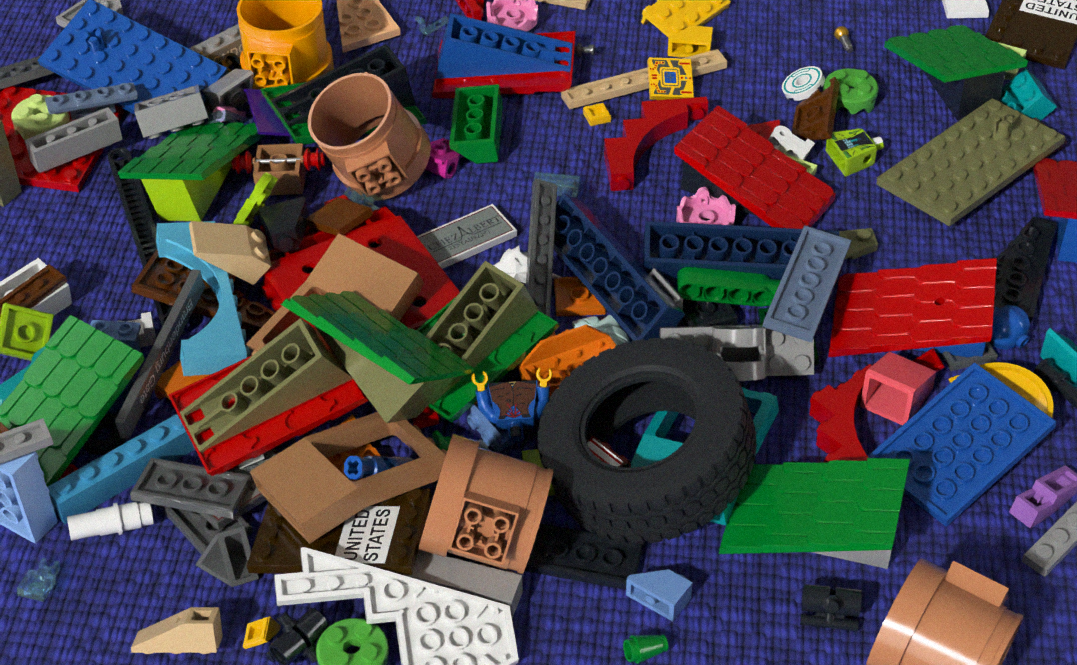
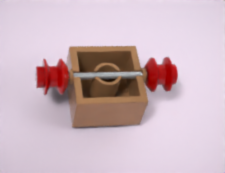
M303 143L258 145L256 157H253L249 151H246L245 155L239 154L232 159V168L238 174H240L242 169H246L247 173L250 174L254 167L253 178L255 185L266 172L278 178L277 183L271 190L270 196L303 194L306 169L310 171L312 166H316L320 171L321 166H325L324 152H320L319 148L311 153L309 148L304 152Z

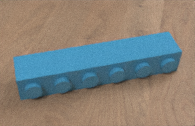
M178 414L48 486L49 496L55 507L54 511L61 521L67 524V516L86 513L135 485L151 458L175 462L194 451L195 448Z

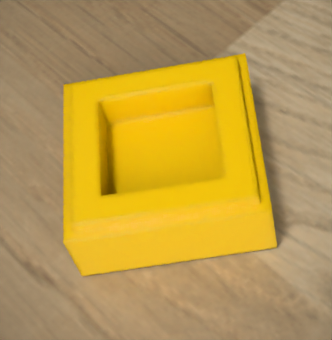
M604 103L583 107V114L590 126L611 122V115Z

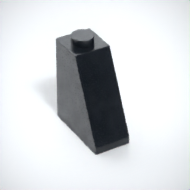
M305 197L259 208L263 230L275 255L299 249L307 227L305 219L309 217Z

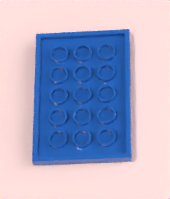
M974 362L868 457L910 459L903 493L947 527L1056 428V421Z

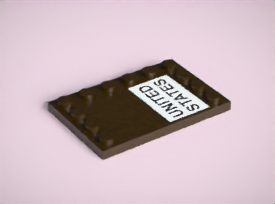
M1002 0L985 37L991 41L1027 50L1025 59L1028 61L1065 70L1077 41V0Z
M415 488L368 506L310 544L268 502L246 565L248 572L266 574L303 572L300 552L302 547H306L397 574L412 575L432 499L431 490Z

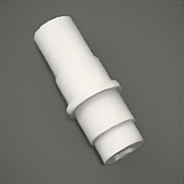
M131 502L121 505L113 503L111 507L67 516L71 541L114 533L123 535L124 531L154 524L151 505L144 502Z

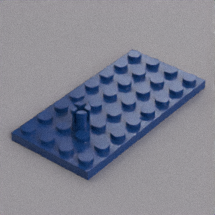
M88 0L37 60L40 66L86 90L120 85L122 83H134L138 99L115 103V105L134 115L135 103L194 85H199L205 104L207 100L202 90L229 73L226 67L94 0ZM167 130V132L175 134L177 132H171L170 130Z

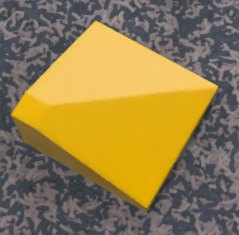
M270 616L248 623L243 648L248 649L267 643L280 631L281 625Z

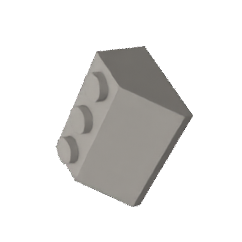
M199 85L134 104V112L143 138L147 136L149 139L156 138L162 135L161 132L167 130L171 132L183 129V125L190 123L198 125L205 122L204 119L208 118Z

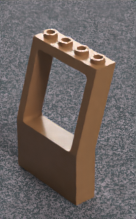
M338 233L307 280L290 298L295 295L308 297L310 294L325 295L328 292L340 294L342 291H350L359 295L376 309H383L400 321L424 286V282L417 272ZM281 306L246 343L252 351L251 356L301 317Z
M375 412L304 437L257 466L250 473L258 491L310 544L368 506L439 480L447 451L444 449L440 450L431 437L426 438L417 425L412 426L408 419L386 424L380 414ZM390 435L397 436L420 457L358 481H350L327 459L328 457Z

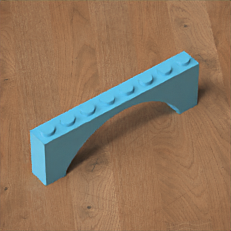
M190 222L157 223L156 245L159 257H166L176 261L191 270H200L202 278L212 288L219 303L217 313L205 328L188 340H181L180 361L183 376L210 375L249 357L250 349L248 346L245 347L246 332L245 329H241L242 316L241 312H237L238 300L237 295L232 294L234 292L233 279H229L230 273L194 256L189 229Z

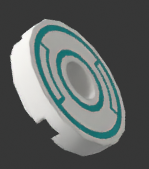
M807 66L800 68L784 80L782 91L789 100L790 98H793L794 101L804 100L818 90L817 88L820 85H824L825 77L818 67Z

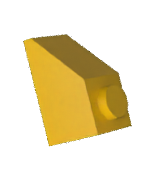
M690 26L669 36L668 56L686 58L711 51L713 27Z

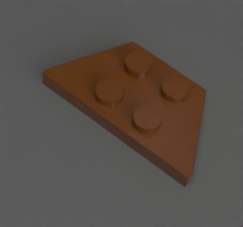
M836 77L829 80L831 84L823 92H820L819 89L816 90L809 98L796 106L792 134L802 140H807V138L810 140L832 138L840 85Z

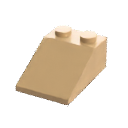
M191 221L189 223L194 256L252 285L271 267L266 237L260 230H254L246 225L198 221Z

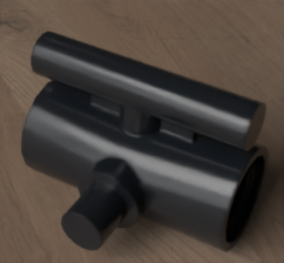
M804 584L801 610L816 612V614H801L800 625L858 631L859 620L845 619L844 616H860L862 590L838 587L833 589L829 586Z
M310 608L298 620L292 619L286 611L281 613L277 620L283 626L281 630L284 633L269 646V651L266 653L268 660L271 662L276 660L281 665H289L301 654L302 656L306 655L311 663L316 662V644L314 641L329 627L325 617L314 608Z

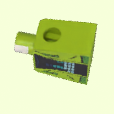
M863 129L832 132V138L826 141L825 151L846 177L872 166L875 163L876 152L882 150L884 144L881 137L870 139Z

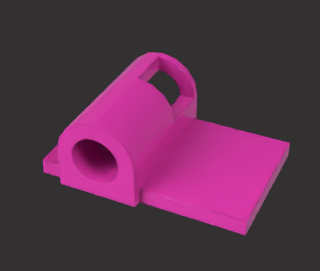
M442 138L430 142V158L425 170L450 179L456 172L459 159L464 156L450 149V140ZM451 165L453 166L452 171L448 174V168Z

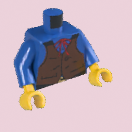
M541 367L537 370L536 376L540 380L538 385L537 380L488 383V388H486L487 374L483 371L484 380L481 383H477L475 381V374H472L471 380L477 385L475 392L480 412L490 423L496 425V429L499 432L508 431V440L510 442L517 443L523 441V430L533 429L534 422L540 420L541 416H543V410L550 397L548 381L553 375L551 368H549V377L546 379L540 376Z

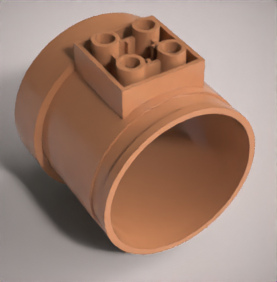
M367 72L341 77L329 84L317 96L311 106L308 115L310 135L332 162L337 177L353 195L369 201L389 199L411 187L424 172L431 151L428 134L417 118L410 111L403 108L388 85L380 77ZM375 126H378L366 138L355 143L368 130L372 129Z
M453 434L418 550L446 557L448 552L523 574L542 518L551 485L553 469L542 468L534 463L480 448L479 441Z
M921 558L908 575L876 637L866 665H1002L1020 628L1024 615L1017 614L1004 606L1009 588L955 561L952 562L949 570H946Z

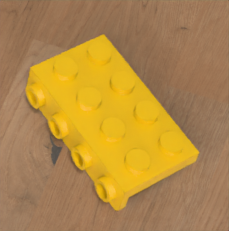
M657 0L652 6L648 5L643 10L641 23L646 25L651 22L669 38V36L690 26H703L727 9L731 1Z

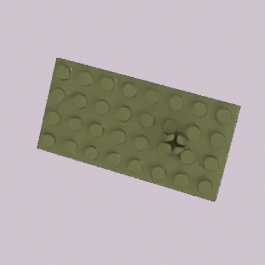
M992 98L878 176L876 185L944 224L951 226L1064 144L1065 136Z

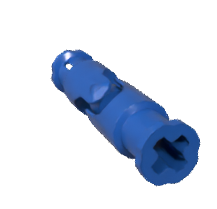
M349 456L344 462V473L348 479L358 480L415 459L397 456H365L364 458Z

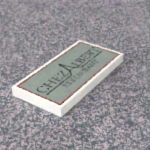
M491 204L417 237L439 266L444 269L516 237L517 230Z

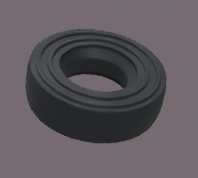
M108 413L102 418L82 446L87 452L104 455L125 443L126 439L120 437L115 424L117 415ZM107 428L113 431L112 436L107 439L96 440L93 438L94 433L100 429Z

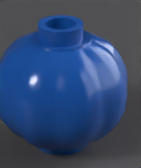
M1013 305L994 308L992 338L989 343L1004 350L1017 346L1019 348L1024 347L1030 340L1028 336L1030 320L1027 313L1020 307Z

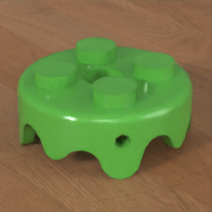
M847 68L836 70L826 77L823 91L830 86L831 82L829 80L833 77H836L840 82L835 113L841 107L847 108L851 114H856L862 109H865L868 113L872 112L878 96V83L873 76L865 70Z
M349 618L335 622L321 634L317 642L316 658L318 665H387L389 647L385 633L378 625L367 624L366 619ZM350 646H357L360 648V650L354 654H349L345 652V650Z

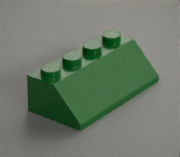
M499 84L462 87L455 90L449 146L450 149L476 164L498 162L503 111Z

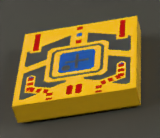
M648 58L650 100L694 98L691 59Z

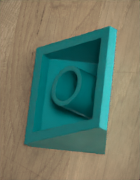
M1049 328L1046 331L1040 357L1043 360L1051 358L1053 365L1061 372H1066L1069 376V382L1077 387V345L1071 339Z

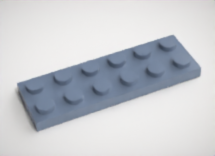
M804 225L766 314L763 327L812 343L849 250L851 240Z

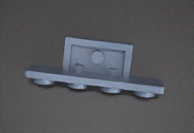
M122 83L120 85L46 97L45 103L50 115L70 111L71 119L74 120L107 107L112 112H116L115 103L138 99V94L134 83Z

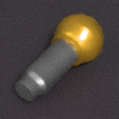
M839 26L835 29L834 36L841 41L847 53L853 52V46L848 38L849 31L846 27Z

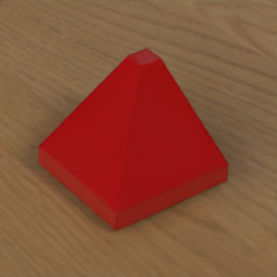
M933 348L913 360V362L936 371V373L945 368Z

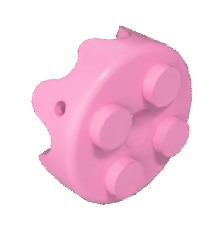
M494 0L492 4L488 1L486 3L487 22L528 32L538 22V5H536L535 0Z
M701 187L695 195L682 198L680 206H677L676 222L734 226L736 205L730 204L725 195H722L720 198H714L710 195L707 187Z

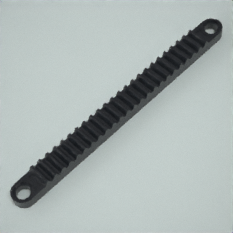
M115 148L108 153V161L143 269L157 250L156 228L140 180L121 179L117 173L132 160L130 151L126 148ZM122 157L125 158V159L119 160V161H116V160H115V159H117V158H122ZM153 300L161 327H163L173 306ZM187 324L181 335L187 331Z

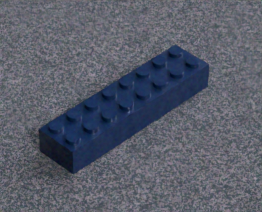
M563 193L556 202L554 251L633 341L659 338V327L676 326L685 313L581 200Z
M645 221L643 269L649 274L655 268L665 279H677V273L680 269L695 267L764 274L770 277V279L781 280L803 229ZM821 230L839 236V231ZM840 270V273H839V275H838V278H837V280H836V283H835L834 287H837V284H838V281H839V277H840V274H841V270Z

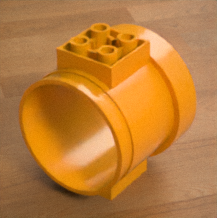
M322 0L239 1L237 17L243 48L240 55L241 69L251 70L254 73L252 89L260 90L261 88L308 82L334 69L332 48L326 40Z

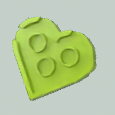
M267 172L262 175L249 199H246L243 207L236 215L237 217L233 224L246 225L248 227L252 225L254 217L260 214L259 208L265 206L264 203L272 193L271 190L277 183L278 178Z

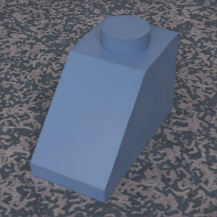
M669 569L632 574L627 577L626 596L673 622L691 600L693 582L689 581L684 575L676 574Z

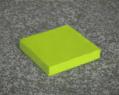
M4 303L0 316V354L32 361L34 353L43 348L50 339L54 314Z

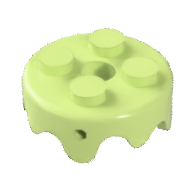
M34 94L17 104L12 111L11 116L15 134H21L23 139L26 140L71 122L69 112L50 115L45 98L52 96Z

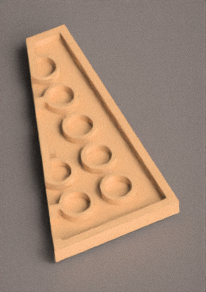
M336 0L343 53L400 35L399 26L379 0Z

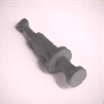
M578 43L577 46H574V54H577L578 57H582V53L595 55V45L582 47V43Z

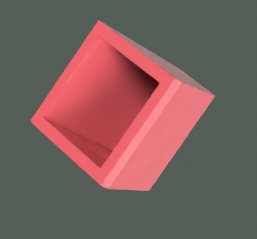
M888 352L866 371L860 407L903 426L917 413L933 389L936 371L895 353Z

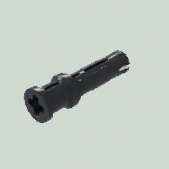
M1051 358L1042 360L1034 369V374L1041 377L1049 385L1048 388L1051 391L1059 392L1077 409V388L1069 382L1068 374L1058 370L1053 365Z

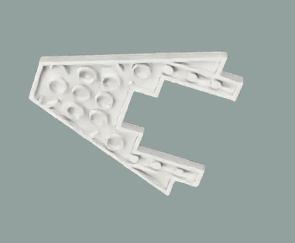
M302 547L300 552L303 572L277 574L274 576L277 606L364 598L367 624L396 622L401 665H516L519 658L509 605L306 547Z

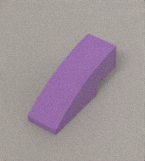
M1065 465L1037 479L1031 489L1017 495L1009 513L1027 527H1034L1052 515L1077 493V473Z

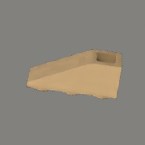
M190 607L138 631L131 646V652L144 654L217 653L223 637L219 607Z

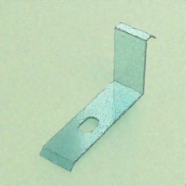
M417 16L415 21L419 23L420 32L427 36L446 25L449 18L444 16L427 27L425 20L420 16Z
M228 110L212 113L208 111L209 124L221 121L235 123L238 122V118L241 119V123L244 125L252 123V119L245 118Z

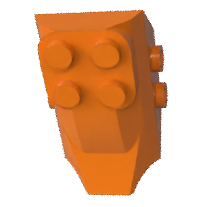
M583 325L541 340L519 364L518 370L521 381L537 380L538 385L540 380L536 376L537 370L541 367L540 376L546 379L549 377V368H551L553 375L548 381L551 396L555 389L559 388V384L566 376L569 377L570 373L579 365H584L586 360L593 356L597 357L600 352L609 348L614 349L617 345L609 334L589 325Z

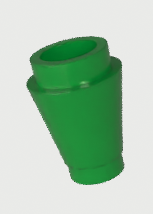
M664 634L631 635L629 639L624 640L623 650L628 662L639 664L662 652L668 651V641Z

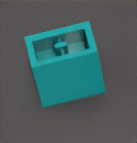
M1026 68L1002 87L999 102L1031 119L1036 117L1041 121L1057 108L1040 80Z

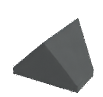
M244 525L216 533L195 564L231 587L259 579L258 574L249 573L246 566L251 549Z

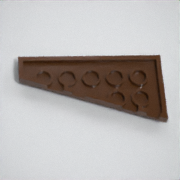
M156 250L132 284L131 292L173 306L192 270L166 257H159L158 250ZM203 279L205 288L193 313L213 319L218 311L219 303L212 288ZM237 289L232 293L237 295V312H241L242 329L257 333L275 314V312L257 301L250 302L244 298V293Z

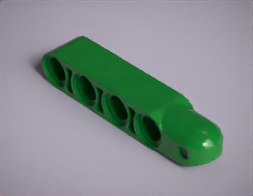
M685 267L677 273L678 294L683 299L758 307L771 305L781 281L770 279V277L764 274Z

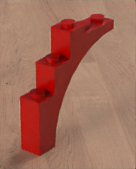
M868 364L862 370H857L851 379L846 383H841L836 389L828 384L821 391L817 390L810 398L809 415L821 423L816 431V446L828 454L823 463H828L832 460L867 461V458H869L858 440L854 425V414L861 402L865 374L872 366L871 364Z

